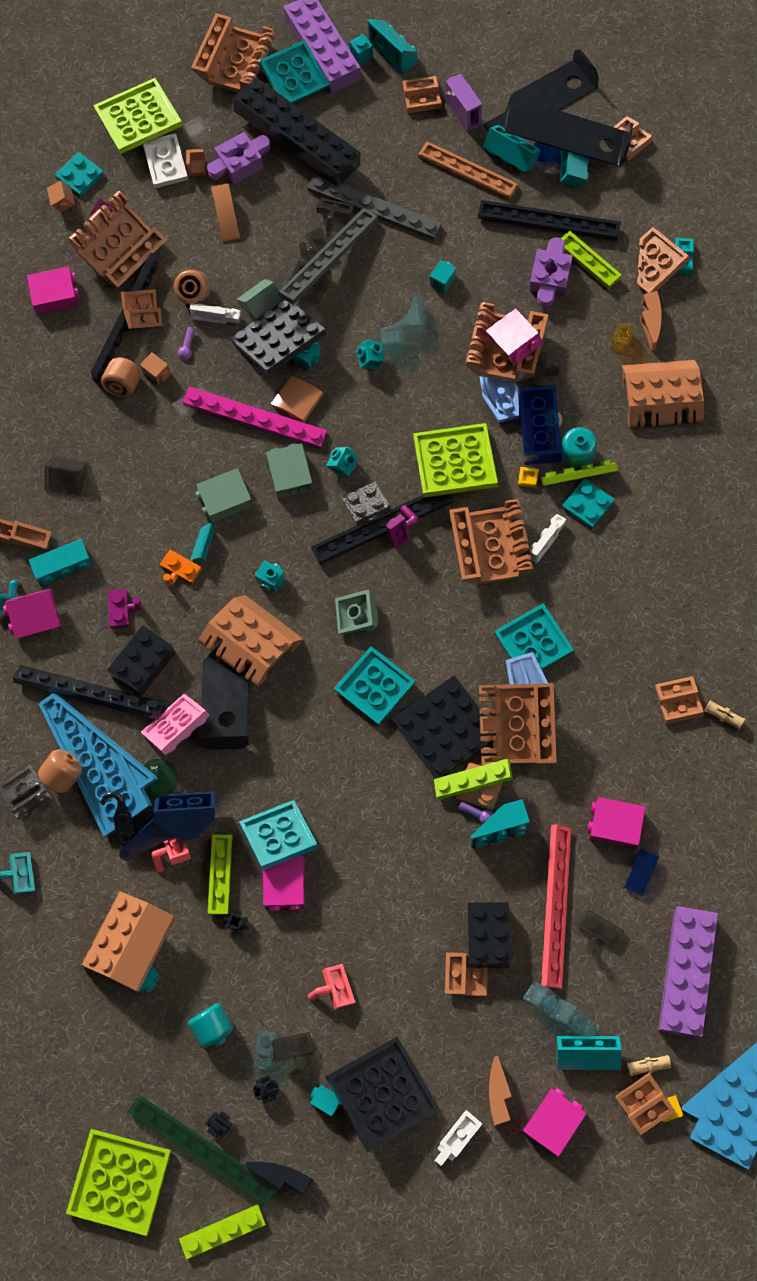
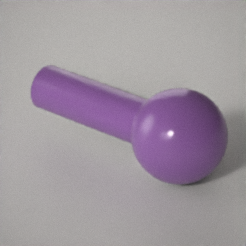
M187 328L183 347L179 348L177 353L181 360H188L192 356L190 346L195 328Z
M461 802L458 809L479 818L482 824L494 814L491 810L481 811L464 802Z

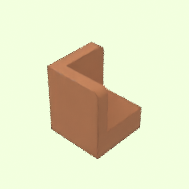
M204 149L186 150V166L189 176H206Z

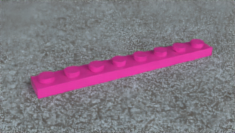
M193 387L188 388L183 400L184 406L320 449L327 434L325 429Z

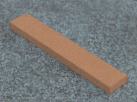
M428 141L418 154L419 158L508 200L512 198L518 188L517 183Z

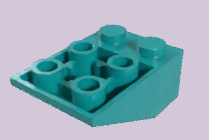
M523 799L504 804L471 835V847L482 848L488 845L487 842L495 840V843L507 840L506 837L514 835V837L525 835V831L529 829L530 821Z

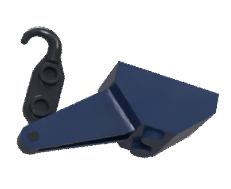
M111 791L103 795L101 799L102 805H105L108 798L112 797L117 800L118 805L114 814L116 840L121 844L119 856L123 860H129L172 837L176 840L182 839L183 841L197 838L213 822L216 814L215 791L156 795L154 813L134 833L132 814L126 806L124 797L118 792Z

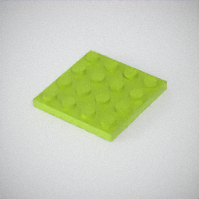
M156 78L93 105L120 154L183 126L181 119Z
M486 423L413 433L423 497L498 487Z
M91 1129L66 1214L148 1236L172 1150Z

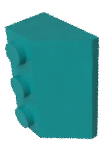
M368 20L370 43L402 74L418 62L416 48L408 44L405 38L399 35L391 25H388L384 20Z

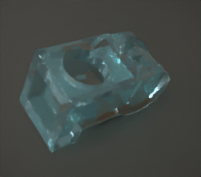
M258 1030L254 1069L271 1071L279 1033Z

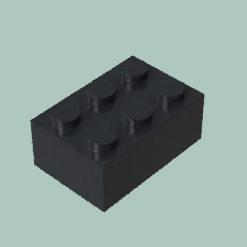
M142 625L107 671L112 678L139 696H143L176 652L170 643Z
M509 902L468 903L469 968H510Z

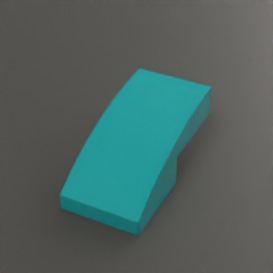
M675 238V245L689 255L690 258L675 274L692 275L693 239Z

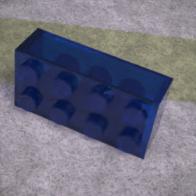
M556 385L519 388L524 465L561 462L562 452Z

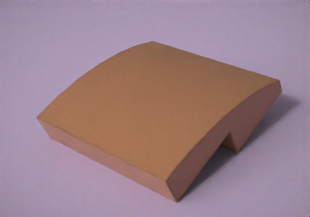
M436 76L402 81L408 114L442 109Z
M628 116L614 126V128L625 131L629 122L633 123L630 146L625 158L626 161L632 159L653 141L652 135L640 129L639 123ZM604 140L612 149H614V146L610 141Z
M156 290L121 292L123 311L129 329L162 326L161 308H157Z
M291 376L272 402L274 408L288 413L290 417L305 422L324 393L313 385Z
M693 676L655 684L665 724L704 716V711L698 697L699 692Z
M446 952L445 994L487 997L488 968H469V954Z
M650 1072L616 1095L617 1101L625 1110L628 1118L640 1135L675 1112V1109Z

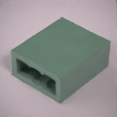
M302 443L291 444L281 449L274 448L266 452L277 499L313 490Z
M238 468L196 484L198 491L195 493L198 501H203L205 506L202 508L206 518L210 517L212 523L253 507L252 500Z

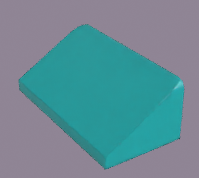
M207 524L200 529L190 561L204 564L214 534L212 524Z

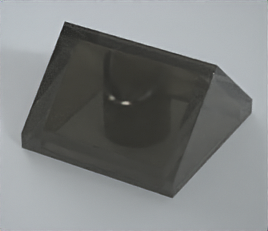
M52 457L44 465V490L81 496L88 461Z

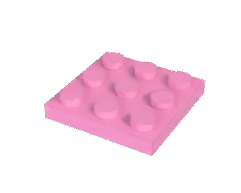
M183 694L161 714L159 720L151 722L141 733L164 755H167L175 750L182 740L187 739L193 730L203 725L210 715L200 705Z

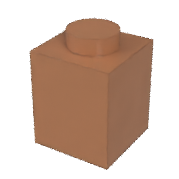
M60 180L47 188L50 204L58 211H66L75 205L72 189Z
M151 353L140 364L142 373L158 385L162 381H166L171 373L168 364L154 353Z

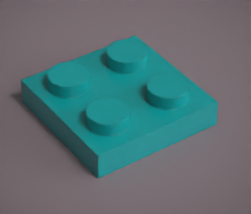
M78 152L55 174V177L70 186L72 191L81 197L104 175V172Z
M584 478L562 505V508L593 529L614 503L615 499Z

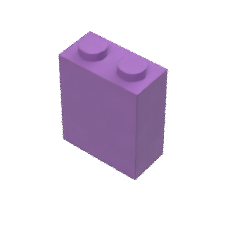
M461 73L450 77L446 81V103L466 132L482 124V103Z

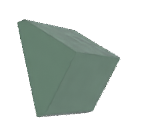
M264 279L240 296L237 301L256 320L284 299L278 297L279 290L275 283Z

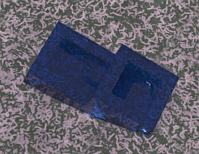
M537 142L533 144L541 150L537 158L538 162L561 164V149Z
M640 849L624 887L643 895L659 856Z

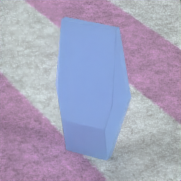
M479 376L483 399L498 423L519 418L517 384Z
M533 652L506 660L509 684L548 683Z

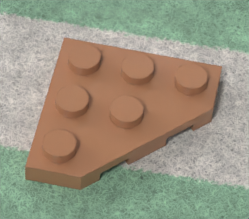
M652 227L640 238L637 284L645 293L657 291L690 260L689 255Z

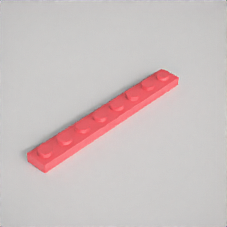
M557 824L551 825L541 986L562 989L571 828Z

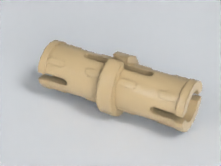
M711 700L704 710L719 718L720 722L723 723L724 721L738 730L745 718L729 711V708L726 707L725 709Z
M668 1055L651 1059L646 1057L645 1060L627 1063L629 1076L649 1072L653 1074L654 1071L671 1069V1062Z

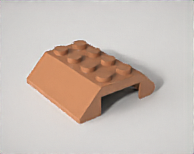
M216 13L191 70L209 85L239 93L257 77L255 74L260 72L261 65L259 62L261 59L266 58L269 52L268 47L272 45L276 31L263 26V34L237 28L233 26L232 17Z
M117 191L113 198L111 197L108 200L113 209L112 213L107 206L103 205L88 219L89 222L86 221L83 224L89 234L88 236L82 230L77 229L76 234L73 233L68 238L77 254L103 280L116 288L148 259L150 253H154L166 241L164 236L155 227L151 230L127 205L129 200L120 191Z
M481 303L477 318L480 320H477L470 343L472 350L468 351L465 365L478 376L512 383L533 377L541 346L514 366L492 342L486 331L506 315L494 313L495 304ZM530 311L529 319L526 320L534 327L543 340L548 314Z
M695 360L622 365L623 383H626L629 407V428L638 426V415L639 426L644 427V413L650 412L651 426H656V413L658 426L674 424L675 415L676 424H681L682 410H687L688 423L693 422V410L695 423L704 421V399L700 369Z
M519 499L505 501V507L469 512L468 507L449 510L462 581L482 585L518 579L534 571L533 564L530 562L532 560L531 555L519 557V555L529 550L526 529L523 527L525 525L524 521L518 520L512 523L513 520L523 515Z
M243 595L234 597L207 624L198 642L204 647L207 646L206 648L211 651L220 640L222 644L217 650L216 656L221 657V660L233 669H236L238 673L243 672L248 663H250L252 666L245 678L251 680V683L259 687L267 679V671L287 651L292 653L304 639L249 597Z
M554 683L480 685L479 694H489V696L479 697V701H492V709H480V714L489 713L490 715L480 717V733H490V736H481V741H493L494 747L481 749V753H491L489 756H481L482 765L508 759L510 763H557Z
M118 892L81 966L139 992L176 917L148 902L123 892Z

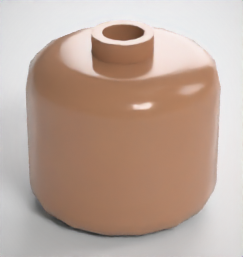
M185 270L175 279L174 292L183 303L198 304L209 296L211 289L210 281L203 272Z
M121 357L114 358L109 362L102 376L101 383L103 388L111 395L127 398L133 394L140 380L141 372L139 367L131 360Z
M60 749L54 750L39 768L38 777L49 790L56 793H65L70 790L81 775L82 765L71 753Z

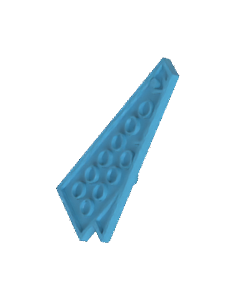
M51 694L39 703L60 749L74 755L82 765V773L76 781L104 837H108L115 832L114 814L118 805L117 800L112 797L106 800L105 805L101 804V799L107 792H118L124 797L126 806L132 814V820L152 807L144 789L158 780L157 776L59 695Z
M757 1042L681 1107L683 1112L698 1119L689 1139L747 1170L757 1152Z

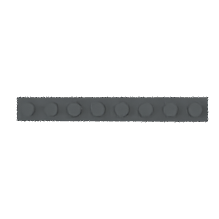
M314 174L307 187L308 191L358 211L365 208L377 215L381 220L435 240L442 226L441 222L346 185L340 184L337 187L318 174Z
M363 208L278 292V297L292 305L296 303L377 222L378 216Z

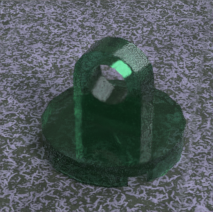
M153 759L144 765L158 778V780L144 789L146 794L156 798V795L170 794L176 788L178 774L171 762L165 759Z

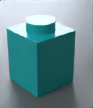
M364 34L349 42L350 52L359 66L374 58L373 45Z
M440 260L430 275V285L445 293L456 278V267L449 262Z
M320 1085L319 1089L315 1087L309 1097L312 1099L310 1104L331 1117H334L340 1106L334 1092Z

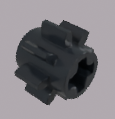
M230 911L231 915L229 918L224 917L228 922L224 928L225 930L231 928L230 934L232 936L235 932L242 935V930L244 928L248 929L245 922L249 919L248 917H241L242 911H239L238 914ZM234 919L240 921L238 927L232 925L234 924Z
M265 1076L255 1081L256 1085L253 1087V1093L257 1100H262L263 1104L277 1099L276 1095L279 1093V1086L275 1080H270L269 1076Z
M223 1111L220 1114L214 1112L206 1123L209 1127L207 1132L215 1138L218 1135L224 1137L232 1126L228 1122L231 1117Z

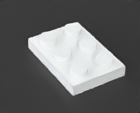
M176 133L155 138L143 144L154 188L188 180Z

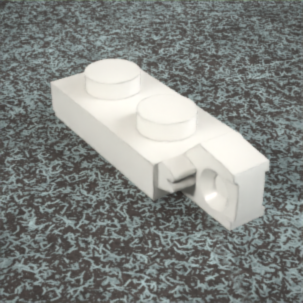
M191 303L190 305L192 320L226 324V322L239 323L241 312L237 309L207 306L200 303Z
M556 514L551 519L550 527L543 530L540 540L537 543L535 542L530 548L532 561L535 563L540 561L566 524L565 518Z
M466 1110L440 1142V1146L437 1149L441 1153L435 1159V1162L442 1166L447 1158L453 1161L481 1127L482 1123Z

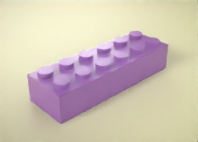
M297 0L283 7L287 24L299 42L306 40L329 83L328 89L331 94L361 80L359 64L318 0Z
M680 906L674 909L658 1032L700 1039L703 1036L718 913Z

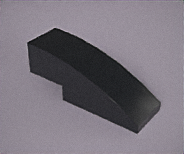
M247 1162L245 1165L281 1190L288 1183L302 1194H305L313 1181L312 1178L300 1171L275 1163Z

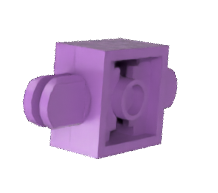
M245 132L215 147L217 160L207 165L209 177L217 180L227 174L232 183L236 184L264 169L261 155L270 151L269 139L261 135L250 141Z
M552 238L548 243L547 251L537 249L530 280V291L538 292L537 302L543 307L551 306L555 295L565 297L573 255L564 254L565 243L560 238Z

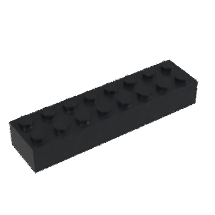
M257 77L233 98L234 112L335 186L338 187L360 167V151Z

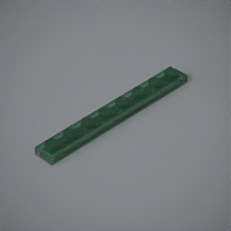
M140 1094L127 1113L265 1206L268 1205L278 1187Z

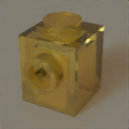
M618 322L610 348L627 354L634 338L636 327L629 323Z

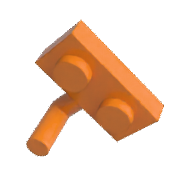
M172 550L168 551L160 563L162 568L172 573L171 576L168 573L163 576L167 587H172L178 577L193 584L202 570L201 566Z

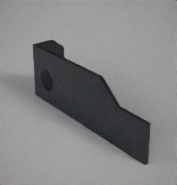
M581 49L574 50L572 61L512 93L505 112L484 123L483 126L488 132L491 127L496 125L505 128L509 108L532 115L551 109L560 110L598 88L599 76L595 66ZM570 77H577L581 81V85L576 89H571L566 85V80Z
M509 108L504 133L620 167L629 150L633 123L629 122L624 131L556 109L532 115ZM600 141H610L614 146L613 151H603L599 145Z
M219 640L218 645L202 663V708L210 716L201 725V739L203 746L211 750L243 749L249 745L247 735L248 680L245 678L249 671V663L241 673L221 660V657L216 656V652L222 644ZM224 713H232L236 720L232 726L223 727L219 724V717Z

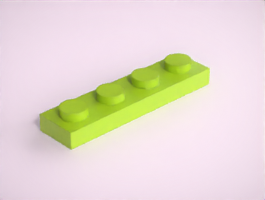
M571 231L561 238L565 243L564 252L573 255L572 259L607 289H610L621 279L622 274Z
M605 460L601 461L598 466L586 464L582 465V469L566 468L563 469V473L556 474V471L545 473L544 477H541L542 485H549L618 471L617 463Z
M504 759L434 779L436 798L441 800L513 780L510 761Z
M212 835L208 915H229L232 835Z
M258 1204L179 1238L186 1259H189L261 1228L266 1223Z

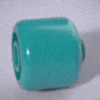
M582 427L569 430L563 437L561 456L564 462L574 468H582V465L591 464L597 450L596 436L592 431Z
M219 1003L204 1009L193 1016L187 1023L197 1043L202 1048L221 1045L227 1041L225 1037L234 1028L230 1018Z

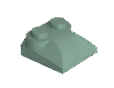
M368 589L335 598L339 635L363 630L370 632L377 627V602L371 590Z

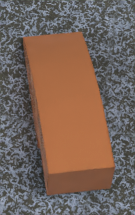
M229 184L212 186L223 242L240 239Z
M657 291L643 294L642 298L644 311L641 314L640 321L651 351H654L661 328L662 311Z
M0 519V542L46 550L51 531L18 521L13 523Z
M498 1056L493 1059L489 1079V1104L494 1126L511 1120L504 1100L510 1099L512 1096Z

